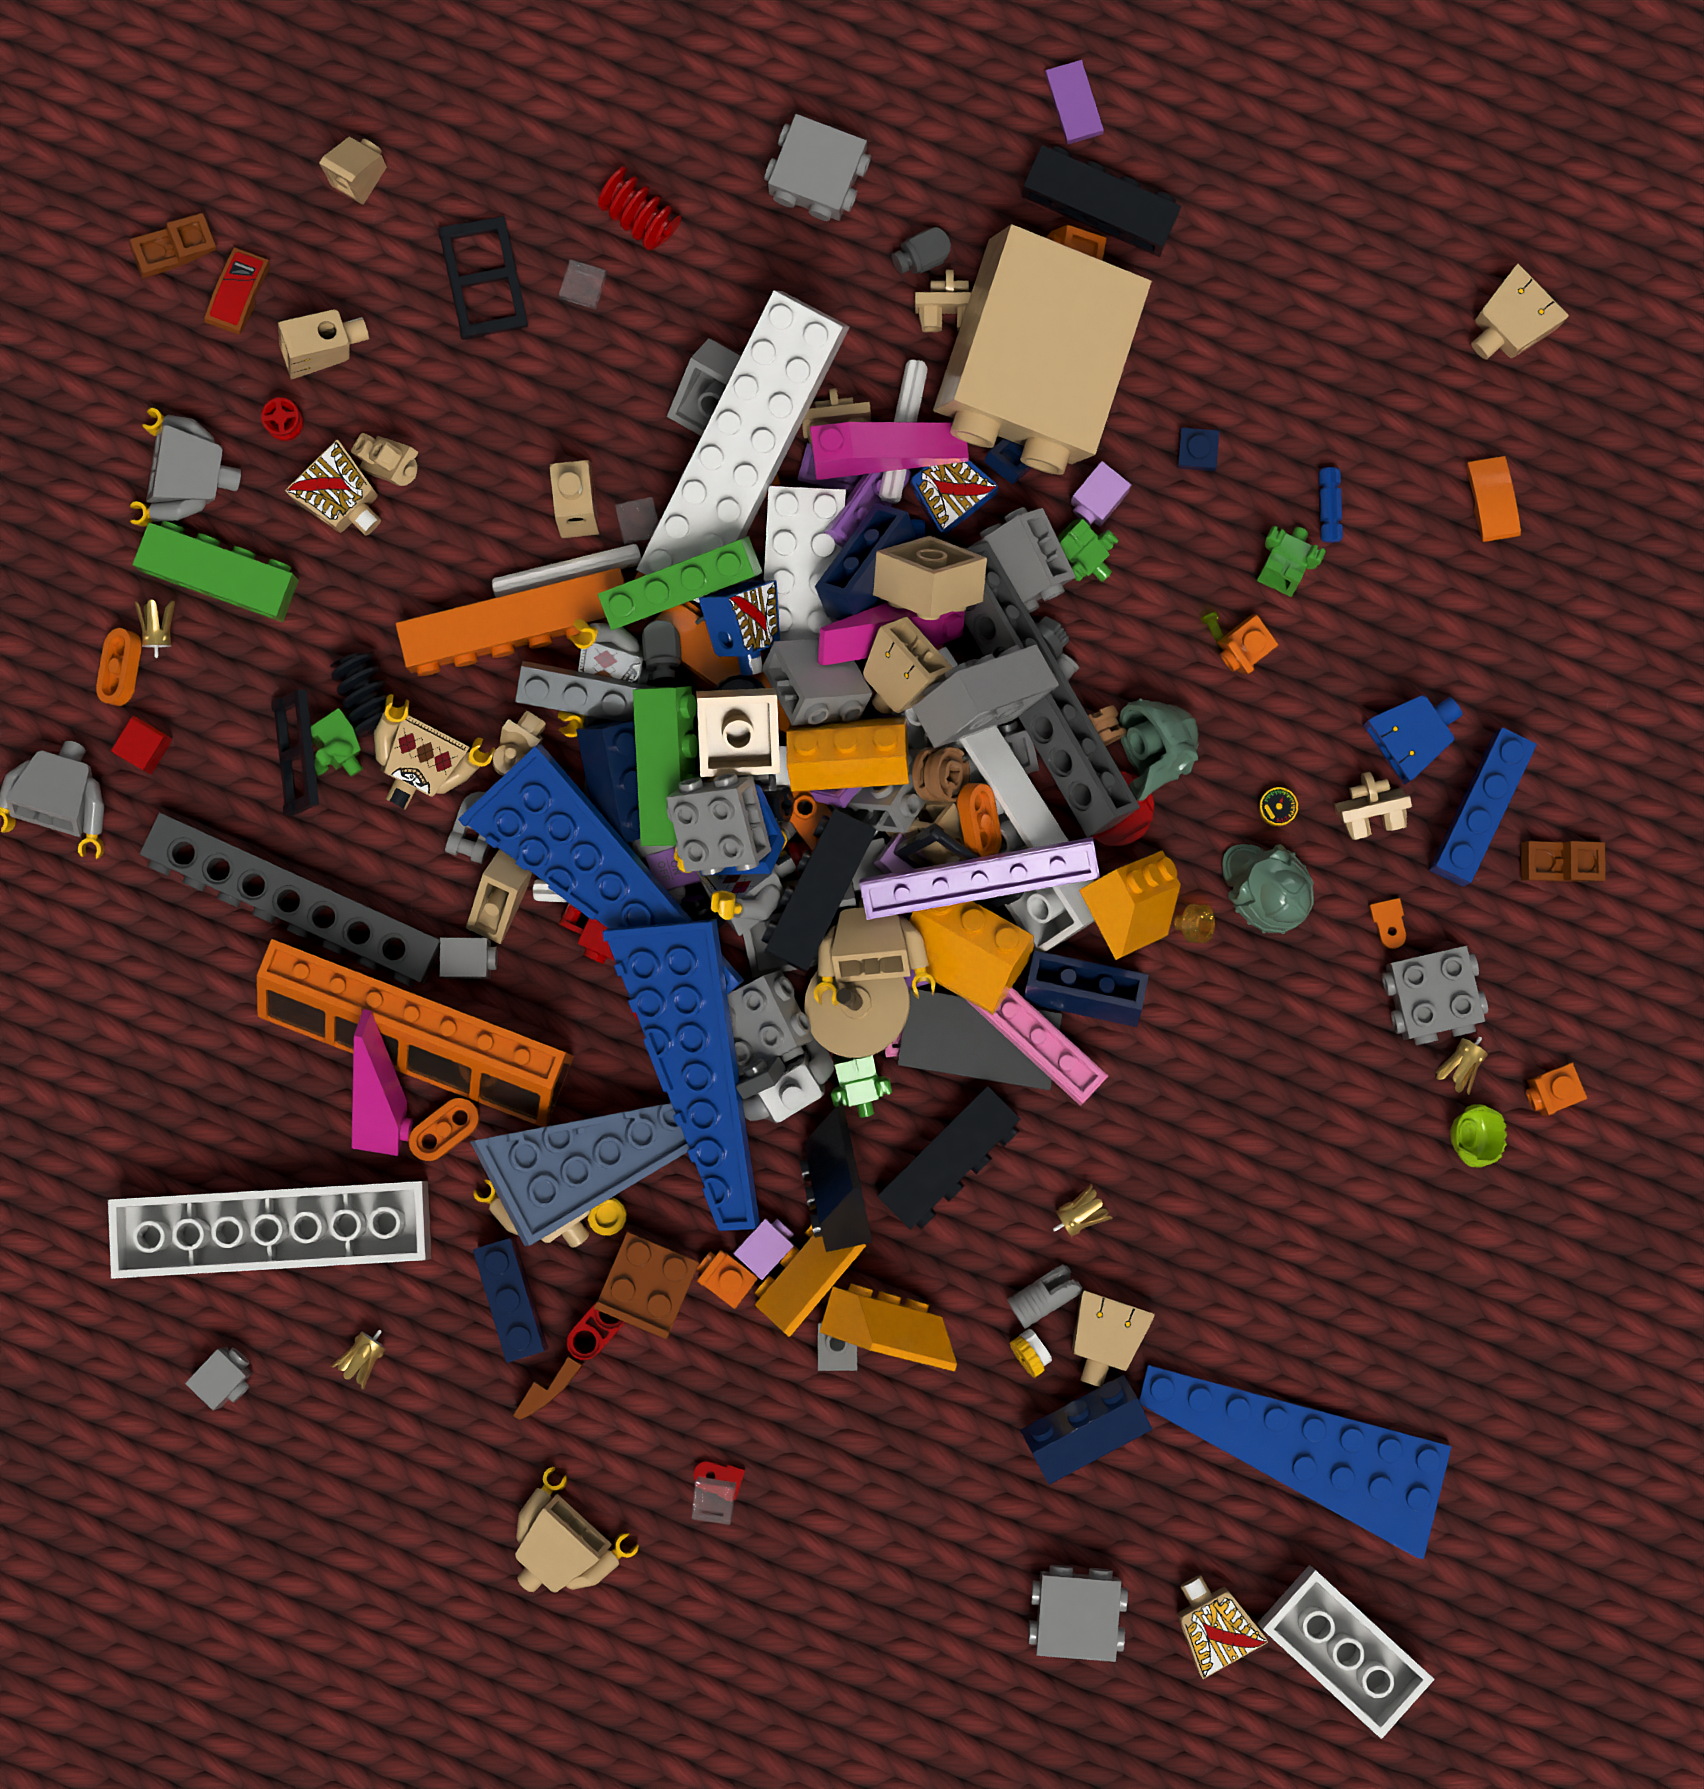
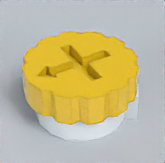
M1028 1328L1019 1337L1010 1342L1011 1349L1016 1358L1033 1378L1045 1371L1044 1366L1052 1361L1046 1347L1032 1329Z

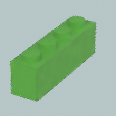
M162 521L161 526L148 523L132 564L140 572L283 623L299 582L294 574L290 573L291 567L273 559H270L268 564L254 560L256 554L237 546L233 547L232 552L218 547L220 541L204 534L198 533L196 539L183 534L184 528L167 521Z
M747 536L608 589L597 595L612 631L752 578L763 572L750 538Z
M692 686L633 689L641 846H676L677 838L673 822L669 820L667 815L666 797L679 788L678 784L680 782L699 777L696 773L695 760L699 744L698 738L694 734L693 721L697 711L696 699L692 695Z

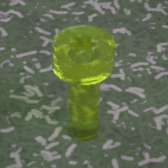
M1215 611L1200 619L1203 625L1208 624L1217 643L1224 636L1216 621V618L1219 616Z

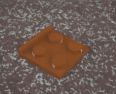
M627 1232L594 1309L667 1339L700 1262Z

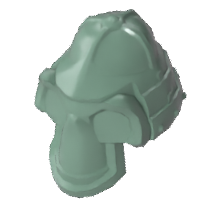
M1142 699L1132 703L1129 702L1121 710L1118 726L1127 730V734L1120 738L1128 760L1140 776L1129 784V788L1136 801H1143L1162 785L1178 780L1180 774L1187 775L1192 771L1194 762L1198 761L1199 733L1196 719L1185 709L1176 705H1166L1161 702H1150L1149 700Z
M1281 844L1275 845L1272 850L1266 852L1255 845H1235L1226 851L1222 860L1223 877L1227 885L1233 887V890L1229 892L1228 898L1233 902V907L1236 909L1235 912L1239 913L1247 921L1248 925H1253L1261 930L1262 933L1285 934V932L1301 924L1307 918L1314 905V882L1306 869V865L1299 861L1295 856V852L1286 850Z

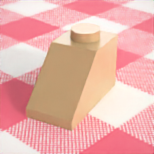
M350 136L324 155L319 162L332 187L363 205L387 168L382 155H380L382 150L366 139L358 142Z
M501 849L498 850L482 874L466 929L499 944L505 938L527 891L532 872L528 869L523 870L516 865V860Z

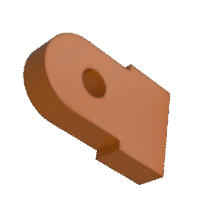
M1400 898L1369 905L1372 922L1376 923L1382 945L1388 949H1396L1402 946L1406 940V932L1402 920L1404 912ZM1389 928L1395 929L1394 936L1389 935Z

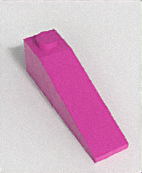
M843 422L810 427L816 480L968 462L967 442L950 434L953 423Z
M886 602L821 627L818 663L829 665L868 658L880 627L904 617H908L930 643L937 647L963 636L965 610L960 612L952 611L940 615V618L936 620H925L919 618L916 612L906 608H895Z
M363 1009L354 1034L352 1148L398 1156L402 1141H409L413 1119L407 1118V1100L371 1010Z

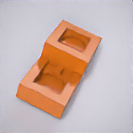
M1502 456L1468 462L1466 472L1475 500L1474 514L1482 542L1520 536L1521 528L1517 503L1506 457Z

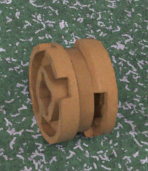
M1115 705L1105 707L1097 713L1088 715L1105 746L1127 734L1126 728L1118 726L1119 722L1116 717L1119 713Z
M926 747L922 749L916 756L912 769L913 785L918 796L924 801L957 802V797L963 786L970 783L971 771L969 761H964L962 758L964 752L959 748Z

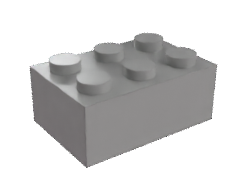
M1037 644L1021 649L1019 645H1015L999 654L998 658H994L993 654H989L974 662L971 667H968L966 663H962L945 673L947 680L937 682L926 688L922 692L925 697L912 708L933 747L937 748L1014 720L1059 686Z

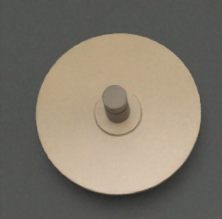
M818 970L812 977L805 996V1015L810 1021L812 1035L828 1051L847 1058L868 1057L887 1048L903 1030L910 1009V994L904 977L836 983V978L833 977V985L838 989L836 999L839 1003L837 1006L832 1004V990H826L822 994V1006L816 1001L814 989L821 983V976H818Z

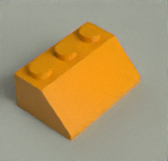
M907 717L860 719L850 722H829L816 725L792 726L790 724L787 730V769L791 792L909 784Z
M1162 850L1120 867L1081 888L1079 891L1115 960L1168 936L1181 884L1177 879V869L1174 863L1165 856Z
M973 901L914 911L909 919V922L922 934L929 963V966L925 967L927 974H930L936 983L994 1015L1034 953V935Z
M811 1225L805 1232L810 1239L800 1250L794 1245L781 1260L780 1264L785 1269L777 1279L774 1280L769 1275L755 1291V1294L760 1298L755 1306L790 1337L866 1247V1244L826 1252L823 1237L815 1238Z
M851 1283L849 1290L832 1287L819 1333L870 1351L951 1371L956 1370L957 1362L943 1318L927 1312L928 1304L907 1298L905 1305H901V1297L882 1291L878 1292L877 1298L871 1297L872 1289Z

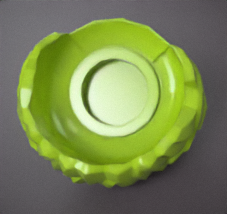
M1473 1104L1468 1106L1465 1112L1454 1119L1450 1129L1451 1144L1461 1160L1468 1166L1480 1168L1490 1165L1502 1158V1153L1507 1145L1504 1140L1507 1137L1505 1132L1507 1124L1504 1123V1118L1499 1112L1488 1108L1486 1105Z

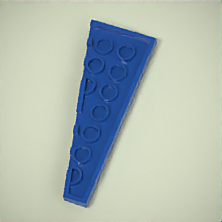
M542 744L534 746L458 819L463 826L468 825L486 838L485 842L493 848L498 847L516 860V865L523 870L528 869L549 885V889L592 920H598L607 928L693 921ZM722 955L728 995L744 979Z
M717 919L609 928L602 931L604 942L608 941L616 965L614 967L617 975L622 977L630 997L628 1003L632 1013L636 1012L645 1035L643 1041L663 1092L667 1091L675 1111L673 1115L677 1126H681L689 1149L687 1152L690 1160L695 1162L704 1185L702 1190L718 1231L756 1229L760 1225L743 1101L735 1087L740 1080Z
M1151 1365L1146 1366L1138 1397L1142 1406L1414 1557L1424 1559L1452 1446Z

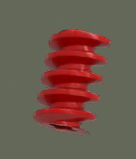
M622 166L612 174L602 188L598 199V207L602 211H609V217L614 221L621 220L620 226L625 231L632 230V237L637 241L643 240V247L648 251L654 250L674 234L681 222L682 216L679 215L670 221L668 218L673 208L668 205L660 211L657 210L661 198L657 195L647 201L646 197L650 188L644 186L636 191L635 187L639 179L633 176L625 182L623 179L628 169Z

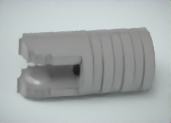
M1062 1264L1006 1299L1024 1329L1081 1294L1083 1288L1079 1282L1073 1279L1069 1280L1071 1279V1271L1068 1266Z

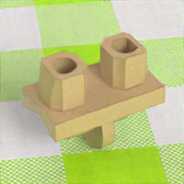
M946 270V281H931V292H915V314H919L922 332L942 331V314H957V331H959L972 292H969V281H954V270Z
M837 388L829 389L830 400L816 401V408L809 409L802 422L803 437L808 438L812 451L811 426L843 422H871L870 402L853 404V397L838 399Z
M365 433L359 435L351 449L352 454L363 460L359 469L369 475L399 486H406L415 479L417 463L414 458H416L418 451L408 445L381 436H377L374 439Z
M529 711L524 713L517 724L508 719L502 727L499 747L493 755L492 764L495 771L504 776L534 746L542 744L543 738L540 734L545 729L546 723Z
M1371 772L1361 774L1362 785L1349 788L1351 800L1334 803L1336 815L1344 822L1348 835L1354 840L1368 837L1372 834L1369 817L1381 815L1383 827L1386 831L1407 827L1406 808L1412 807L1410 796L1405 795L1402 788L1390 790L1388 779L1375 782Z

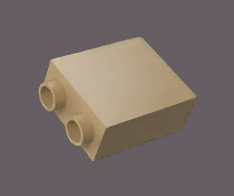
M1011 224L988 241L933 411L953 418L954 421L950 434L964 442L980 447L992 448L995 445L997 436L1024 446L1020 460L1027 466L1046 473L1064 474L1067 463L1074 464L1096 455L1152 281Z

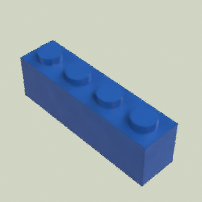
M1503 727L1493 733L1429 867V871L1462 887L1472 883L1537 746L1536 743Z

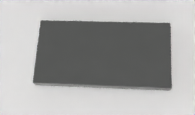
M910 988V1009L906 1024L902 1030L897 1065L1050 1090L1052 1079L972 1007L966 999L960 996L936 992L932 996L930 991L918 990V999L913 995L912 988ZM1037 1010L1060 1031L1062 1014Z

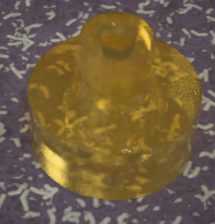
M1203 904L1188 905L1183 915L1176 916L1174 921L1175 929L1182 931L1184 938L1190 943H1207L1212 938L1215 927V918L1211 907Z

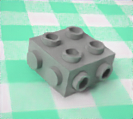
M795 114L792 124L786 123L782 129L778 145L782 146V150L778 160L772 158L765 173L764 180L769 181V195L774 196L773 200L783 206L794 208L796 204L809 209V214L817 219L829 221L830 218L840 221L843 211L850 212L855 202L858 190L853 189L857 176L864 177L868 169L871 155L866 154L867 140Z
M1023 507L1006 515L1004 518L1007 523L1004 525L996 524L983 530L980 533L982 539L970 547L986 542L989 543L1024 606L1031 613L1040 607L1037 601L1042 598L1044 601H1047L1065 592L1063 585L1076 578L1044 509L1041 508L1027 512L1026 508Z
M819 638L774 641L762 670L771 687L775 688L777 698L792 726L841 721L850 722L860 719L870 700L872 691L855 660L829 665L819 664Z
M908 749L909 784L861 787L845 808L832 805L831 807L833 810L841 811L877 829L876 831L906 833L926 802L916 793L912 780L913 764L916 756L922 749Z
M727 773L715 777L714 781L702 782V779L699 777L680 782L678 784L679 788L667 796L666 799L667 815L669 820L673 822L677 838L676 849L678 856L683 861L685 872L701 870L702 875H711L721 872L725 867L736 866L737 871H746L759 866V861L771 852V847L753 776L738 778L736 773Z
M1467 946L1385 965L1387 973H1382L1383 986L1386 995L1393 996L1396 1010L1391 1011L1392 1023L1396 1034L1402 1033L1403 1040L1414 1038L1415 1045L1438 1041V1032L1452 1029L1453 1037L1476 1032L1475 1024L1485 1022L1484 1014L1488 1013V1004L1484 992L1477 989L1474 976L1479 975V967L1475 954H1469Z
M782 970L764 975L727 995L739 1076L745 1074L743 1069L761 1058L767 1062L779 1056L783 1063L804 1054L802 1046L815 1040L811 1033L810 1021L801 1012L794 997V988L791 982L784 976Z
M1050 1565L1049 1571H1040V1581L1033 1580L1031 1591V1604L1038 1605L1037 1621L1030 1620L1028 1644L1035 1645L1037 1656L1116 1662L1117 1651H1124L1125 1628L1118 1627L1119 1611L1126 1612L1128 1589L1121 1587L1120 1578L1113 1577L1112 1570L1089 1568V1575L1073 1573V1567Z

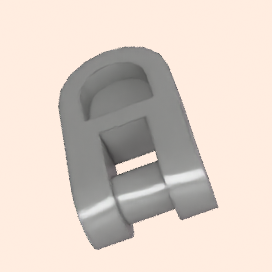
M485 792L471 793L462 802L453 830L446 844V853L455 856L461 853L470 856L471 861L483 864L490 845L485 842L486 838L480 834L476 842L465 839L467 829L472 828L468 825L463 826L458 819Z

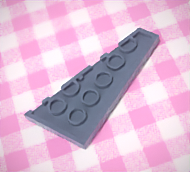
M671 1103L470 1141L524 1246L534 1244L687 1153L689 1149L681 1126H677L673 1117L675 1111Z

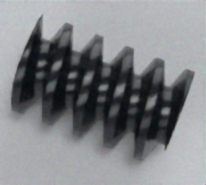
M372 651L351 654L330 665V668H336L331 673L332 680L342 682L337 687V693L341 696H347L342 702L343 708L353 710L348 715V721L351 724H359L354 729L357 738L374 735L382 714L385 712L383 705L386 703V697L390 695L378 693V690L386 685V681L373 680L372 678L381 670L380 666L367 665V662L375 656V653Z

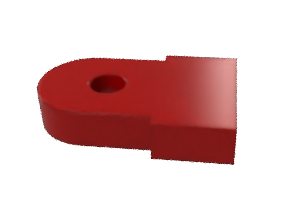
M702 1461L695 1467L693 1476L698 1485L719 1492L718 1495L736 1501L745 1469L730 1464L726 1467L711 1461ZM710 1471L715 1474V1478L712 1480L707 1478V1473Z

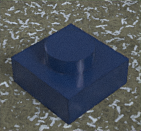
M1181 428L1177 468L1215 471L1217 468L1219 431Z
M1003 439L993 447L984 459L987 465L1012 485L1032 469V467L1027 466L1020 460L1024 446L1007 439Z

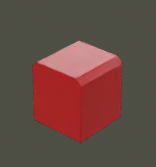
M133 715L111 749V752L152 775L171 744L172 738Z

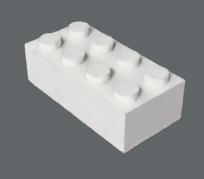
M769 486L764 580H776L779 641L819 638L821 627L839 621L827 616L815 585L842 549L824 531L845 507L846 490Z
M1310 1565L1257 1623L1274 1641L1381 1739L1435 1680Z

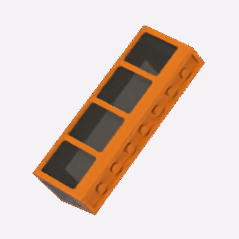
M271 939L257 973V1012L259 1018L354 1054V1034L363 1009L371 1010L394 1070L538 1126H547L573 1061V1055Z

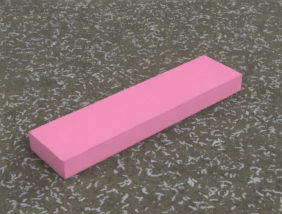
M1012 987L994 1015L966 1000L1080 1106L1107 1079L1108 1075Z

